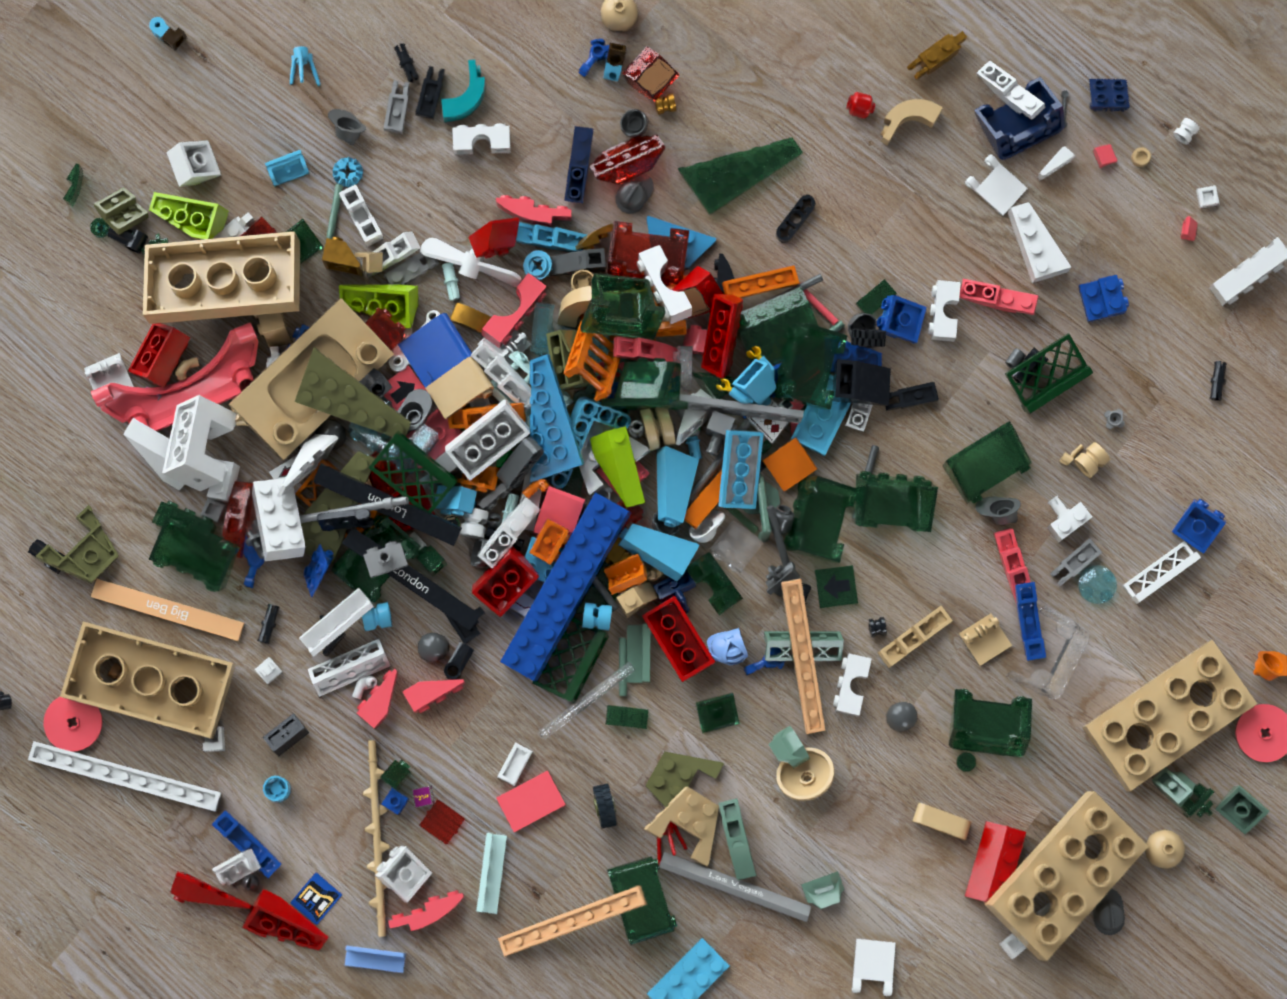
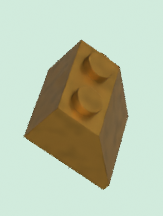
M339 237L327 238L322 256L325 268L363 276L361 265L347 243Z

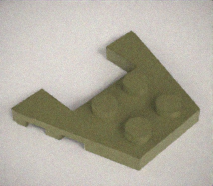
M88 505L76 516V520L90 532L64 557L48 544L36 555V559L92 584L119 555L101 528V524L93 514L92 508Z
M664 751L645 786L666 808L685 787L689 786L697 770L716 779L724 763Z

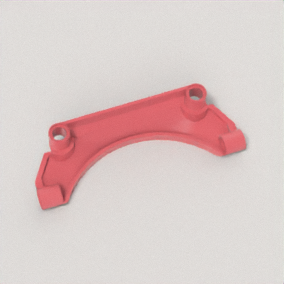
M251 322L230 330L226 341L217 355L200 371L183 381L165 385L164 388H139L109 383L91 391L92 397L97 407L100 406L103 412L122 423L128 421L130 424L134 418L158 432L173 425L178 404L198 395L221 404L237 397L254 380L250 367L254 366L259 343L256 332ZM157 394H160L162 396L159 400L156 396Z

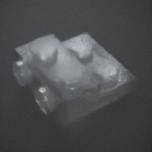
M677 346V352H673V363H677V370H673V372H678L679 386L683 388V391H691L693 346Z
M732 520L710 548L711 556L719 562L721 560L725 561L728 564L727 568L734 573L737 571L741 573L764 542L735 520Z

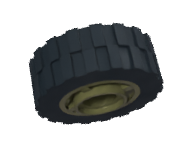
M609 784L593 786L594 806L601 828L617 826L616 807Z

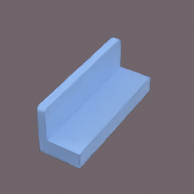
M346 946V966L404 973L406 953Z

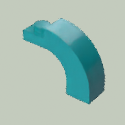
M476 59L468 60L470 83L467 90L459 97L441 99L444 123L462 120L470 116L480 106L485 95L486 82L485 77H481L480 65H476Z

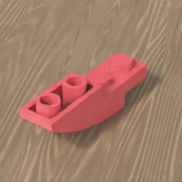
M502 195L501 198L496 197V204L501 210L529 224L552 227V220L571 221L572 210L566 206L549 208L547 205H538V207H534V200H531L530 197L521 196L519 199H514L508 195Z
M963 279L959 298L986 307L1030 315L1035 314L1039 298L1038 295L1003 289L998 285Z
M619 336L614 338L613 357L643 361L647 365L680 369V350L673 346L639 337L636 339Z
M457 890L447 893L448 897L440 899L439 895L428 898L429 902L424 903L426 911L420 908L412 910V915L405 917L403 913L393 915V920L388 921L389 927L392 929L409 924L411 931L426 927L451 912L464 898V893L459 894Z

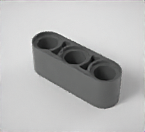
M532 436L526 437L499 469L497 477L509 490L516 488L543 455L544 449Z

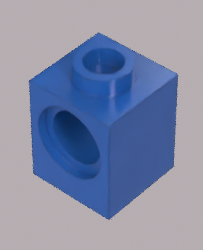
M391 788L381 804L395 814L400 815L410 799Z

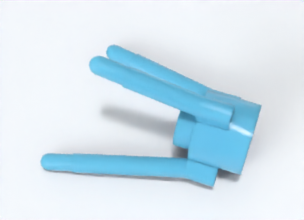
M295 47L293 49L294 55L291 56L290 84L292 85L294 81L296 64L299 65L300 82H304L303 65H306L309 61L317 86H320L312 54L308 52L307 47Z

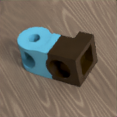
M155 17L149 23L152 33L174 51L187 38L183 30L178 27L174 31L161 17Z
M610 42L603 79L618 82L626 54L625 45Z

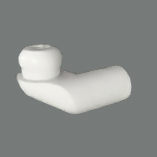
M367 676L359 679L352 697L361 700L364 690L374 688L377 685L376 678Z

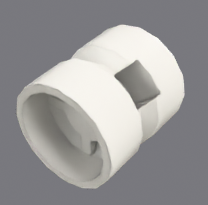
M473 508L472 514L464 513L463 519L465 522L461 524L462 530L460 535L474 539H484L486 528L483 525L487 523L489 512Z

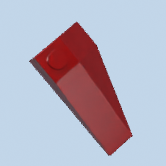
M177 871L170 891L174 895L173 899L181 903L188 901L251 909L253 906L181 871Z
M265 889L261 891L255 900L242 928L266 938L267 935L278 937V941L282 942L285 939L295 941L298 946L319 951L328 939L325 933L283 898Z

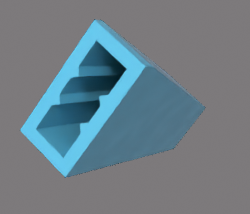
M664 446L658 449L656 453L658 520L664 522L668 527H675L684 522L699 459Z
M633 523L628 529L624 528L619 535L621 541L618 544L633 555L639 554L643 561L676 582L683 576L699 547L697 543Z

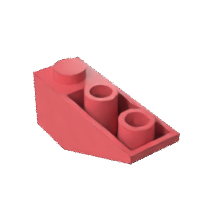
M396 669L393 671L389 670L382 678L384 682L380 686L376 685L371 690L370 694L372 696L367 701L363 700L357 707L359 710L357 714L374 729H377L389 714L398 676Z
M463 679L423 681L404 690L403 694L415 713L419 711L421 714L430 708L429 705L433 702L438 704L447 698L445 695L453 692L455 694L462 690V685L465 682Z

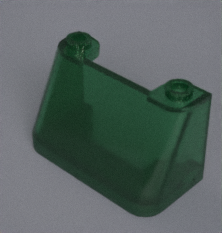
M1009 421L947 459L942 466L966 504L971 501L975 504L983 499L981 495L1003 480L1015 473L1020 472L1023 474L1030 470L1032 461L1015 428Z
M382 513L374 519L375 523L373 526L367 527L362 532V534L383 548H386L385 544L396 541L397 544L401 543L407 560L410 558L414 559L420 552L419 548L421 546L388 516ZM350 548L346 550L331 569L352 590L355 591L360 588L368 599L374 603L382 595L380 587L390 577L388 574H383L371 578L365 559Z
M955 689L949 746L957 750L1011 757L1025 755L1031 740L1032 699L1018 696L1011 701V704L974 700L973 694L969 690Z
M652 856L607 869L614 894L641 886L647 903L644 906L621 914L630 945L675 932L674 927H677L675 916H670L657 871L660 870L658 861L653 859Z

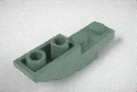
M736 798L720 802L719 808L737 881L755 877V867L739 801Z

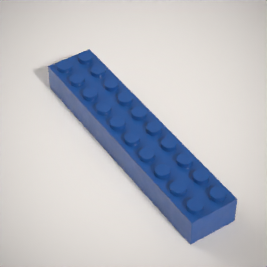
M594 493L503 655L501 663L537 682L630 517V511L598 493Z

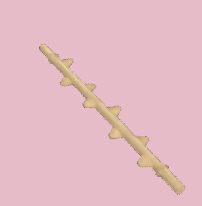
M376 740L368 741L370 787L363 791V795L371 799L372 824L365 827V831L373 835L374 861L367 865V869L375 872L376 875L378 873L376 869L382 863V853L389 849V845L381 841L380 816L387 812V808L379 804L378 780L385 776V771L377 768ZM375 876L376 897L369 901V905L377 909L378 937L386 936L384 889L387 887Z

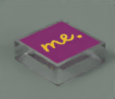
M432 785L412 789L415 808L435 805Z

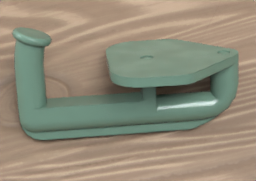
M759 474L756 509L743 508V510L747 514H760L762 531L758 534V539L761 542H767L772 529L766 508L768 506L776 507L780 505L778 490L767 483L762 474Z

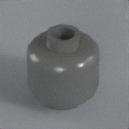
M777 505L774 509L783 535L792 529L794 513L788 506Z

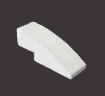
M403 232L394 240L385 242L373 252L383 253V271L419 250L420 246L413 232ZM366 272V274H367L368 277H371V276H374V275L380 273V272H374V273H367V272Z

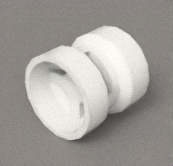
M1185 118L1181 123V127L1177 128L1173 135L1178 141L1188 145L1192 140V136L1200 128L1194 121Z

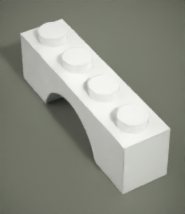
M658 245L639 253L637 266L640 272H644L647 286L649 288L652 287L654 291L653 297L656 303H660L663 317L665 319L668 318L670 324L692 316V306L684 292L672 291L662 283L661 276L667 270L668 260L662 248Z

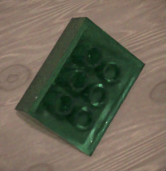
M801 287L741 312L737 336L745 352L751 350L755 354L752 347L758 346L761 349V356H764L772 365L825 343L812 308ZM749 358V360H750L751 363L756 359V358H753V359H750V358Z

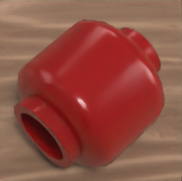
M855 92L849 96L846 109L849 110L850 115L865 119L869 114H873L875 103H873L871 95Z

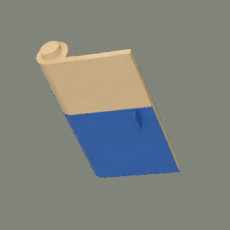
M447 313L438 315L398 344L445 419L452 416L475 398L486 399L493 394L494 386L480 364L471 357V350Z

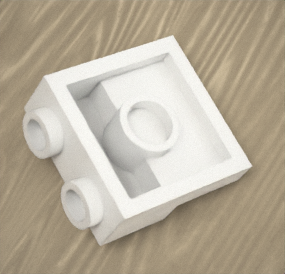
M400 846L399 848L395 847L389 853L391 858L387 862L384 861L377 867L378 873L375 876L388 889H392L404 902L408 903L432 872L407 847Z

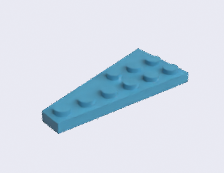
M550 354L530 360V436L544 449L543 455L531 469L530 483L584 465Z

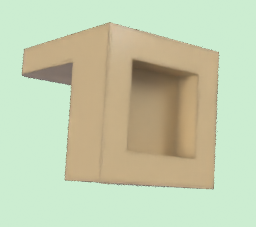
M354 253L355 257H363L362 271L367 273L382 272L383 253Z

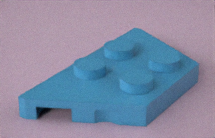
M647 216L650 246L653 248L660 245L670 264L689 269L716 242L717 238Z

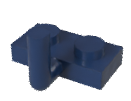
M688 569L685 570L683 576L677 582L669 577L653 585L661 603L675 596L685 613H689L690 608L683 593L695 588L696 584Z

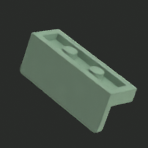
M643 623V625L627 626V683H650V629L646 623Z

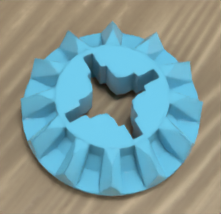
M350 157L340 158L332 170L335 181L344 187H351L359 183L363 176L361 164L356 159ZM347 165H349L350 170L353 171L352 173H349L348 179H346L345 173L342 172L343 170H346Z
M541 250L533 251L524 260V272L526 275L530 273L538 280H543L553 270V261L546 252ZM534 261L541 263L543 270H535L537 266Z

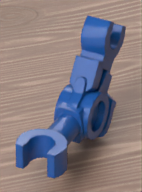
M594 39L590 42L592 47L589 58L579 69V74L583 77L588 74L595 61L598 62L607 58L609 45H604L606 43L604 39Z
M242 534V537L246 541L248 537L245 534ZM235 540V546L243 549L241 552L248 560V566L250 567L248 575L245 577L244 585L245 587L253 588L256 571L263 565L265 559H260L253 546H247L245 542L238 544Z
M771 647L770 655H777L781 652L779 647ZM764 655L761 661L744 667L746 675H750L764 667H778L781 670L785 661H765Z

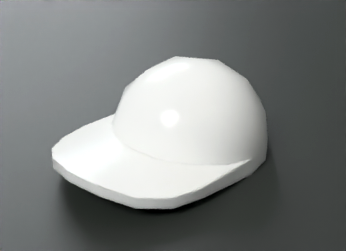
M713 510L696 529L692 526L690 527L689 535L698 543H706L712 540L716 534L717 527L724 521L725 514L722 511Z

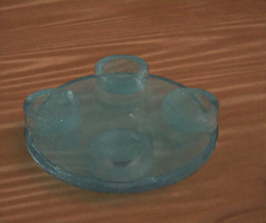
M1091 566L1084 570L1079 578L1080 594L1091 603H1105L1116 592V578L1112 571L1104 566Z

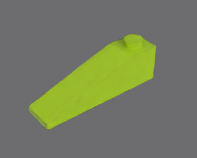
M154 192L149 208L151 212L189 236L201 240L213 239L224 229L229 213L227 209L216 203Z
M339 285V299L342 298L351 309L368 314L375 320L384 321L391 327L411 328L418 308V286Z
M626 426L608 430L591 437L590 442L594 457L626 508L644 504L645 500Z

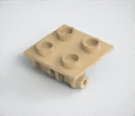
M992 613L959 633L979 666L1012 646L999 626L998 619L994 618Z

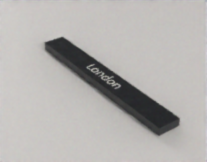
M322 463L313 480L314 483L360 504L383 501L384 498L389 497L396 498ZM412 504L395 506L394 509L388 510L385 508L375 510L452 546L456 544L462 527Z
M354 527L342 542V544L363 558L364 554H367L366 550L378 547V550L383 548ZM409 565L386 573L469 631L481 616V614Z

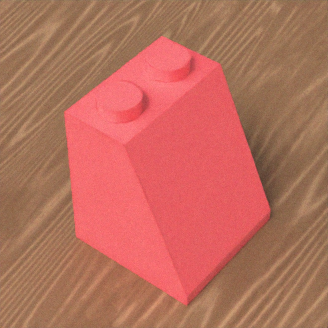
M549 486L533 534L536 535V538L538 537L548 518L569 530L568 535L571 536L584 511L585 499Z

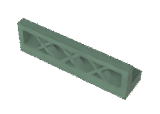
M764 631L766 643L765 661H794L793 655L788 652L792 649L789 631ZM810 631L812 647H817L820 650L813 655L814 661H842L844 640L840 631ZM771 647H779L782 650L777 655H770ZM831 647H838L837 655H829L826 651Z

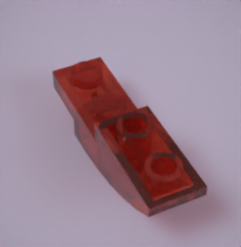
M234 482L222 532L224 537L223 557L243 558L247 521H250L253 483Z

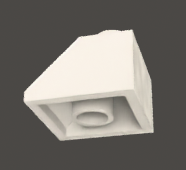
M209 141L180 142L166 152L179 187L194 186L221 175Z

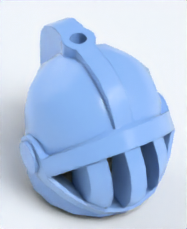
M739 628L711 635L707 640L709 652L715 661L727 665H737L748 658Z

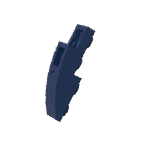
M575 126L564 201L583 204L591 156L593 128Z

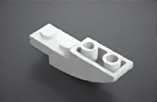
M991 61L977 72L979 78L1018 114L1023 113L1032 120L1045 108L1041 100L1018 85L1015 78Z
M525 497L493 533L478 554V557L493 569L541 509Z

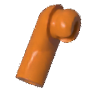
M539 479L532 482L522 493L529 499L539 489L542 492L547 491L550 485L546 482L547 480Z

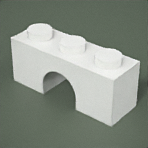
M478 124L476 127L458 125L457 128H452L454 155L473 154V145L480 139L487 140L491 144L492 154L511 153L510 128L505 124H495L487 127L485 124Z
M356 184L340 192L341 200L365 245L369 247L384 239Z
M938 280L936 286H932L931 296L935 297L934 304H931L930 315L933 316V323H929V334H932L931 340L955 341L958 319L946 317L943 307L949 304H958L961 282Z
M848 654L847 658L843 657L841 669H844L843 677L839 676L837 687L840 688L839 696L835 695L833 706L836 707L835 712L857 717L860 715L863 696L854 694L851 691L850 683L854 678H868L871 658Z

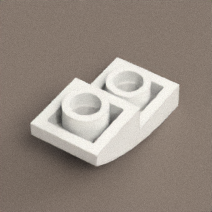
M853 403L846 426L864 432L873 405Z

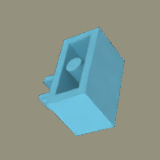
M438 485L436 494L443 493L447 487ZM453 486L435 509L440 510L441 514L449 516L451 514L457 516H464V513L472 514L473 508L476 507L475 498L477 491Z

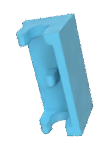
M301 150L265 163L274 187L309 174Z

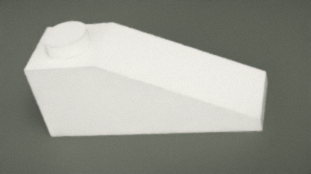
M702 389L691 394L693 396L712 398ZM686 408L676 444L679 446L711 418L713 412Z

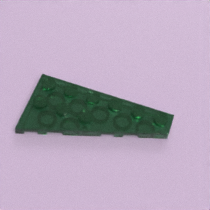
M793 137L772 142L769 145L713 158L710 161L680 167L678 171L710 216L801 156L803 151Z

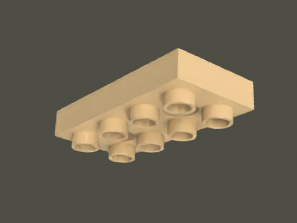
M295 231L145 245L143 316L149 324L299 311L300 240ZM258 268H269V273L265 279L259 282L249 281L250 277L256 274ZM185 274H194V279L189 286L182 289L175 288V284L179 283Z
M83 621L60 697L214 740L236 665L228 661ZM118 658L123 669L120 678L112 683H105L99 672L101 664L107 659ZM186 678L193 679L198 690L196 697L186 704L179 703L174 694L176 684Z
M1210 640L1082 728L1126 792H1128L1257 705V702L1214 641ZM1195 682L1207 684L1212 691L1211 702L1206 707L1196 705L1190 697V689ZM1132 725L1144 727L1149 734L1148 745L1143 750L1131 747L1127 741V732Z
M1095 791L1085 792L986 902L985 906L1038 960L1048 961L1149 846ZM1090 835L1096 836L1101 845L1100 853L1095 859H1090L1085 854L1084 842ZM1039 892L1046 893L1050 900L1049 911L1044 916H1038L1033 910V899Z

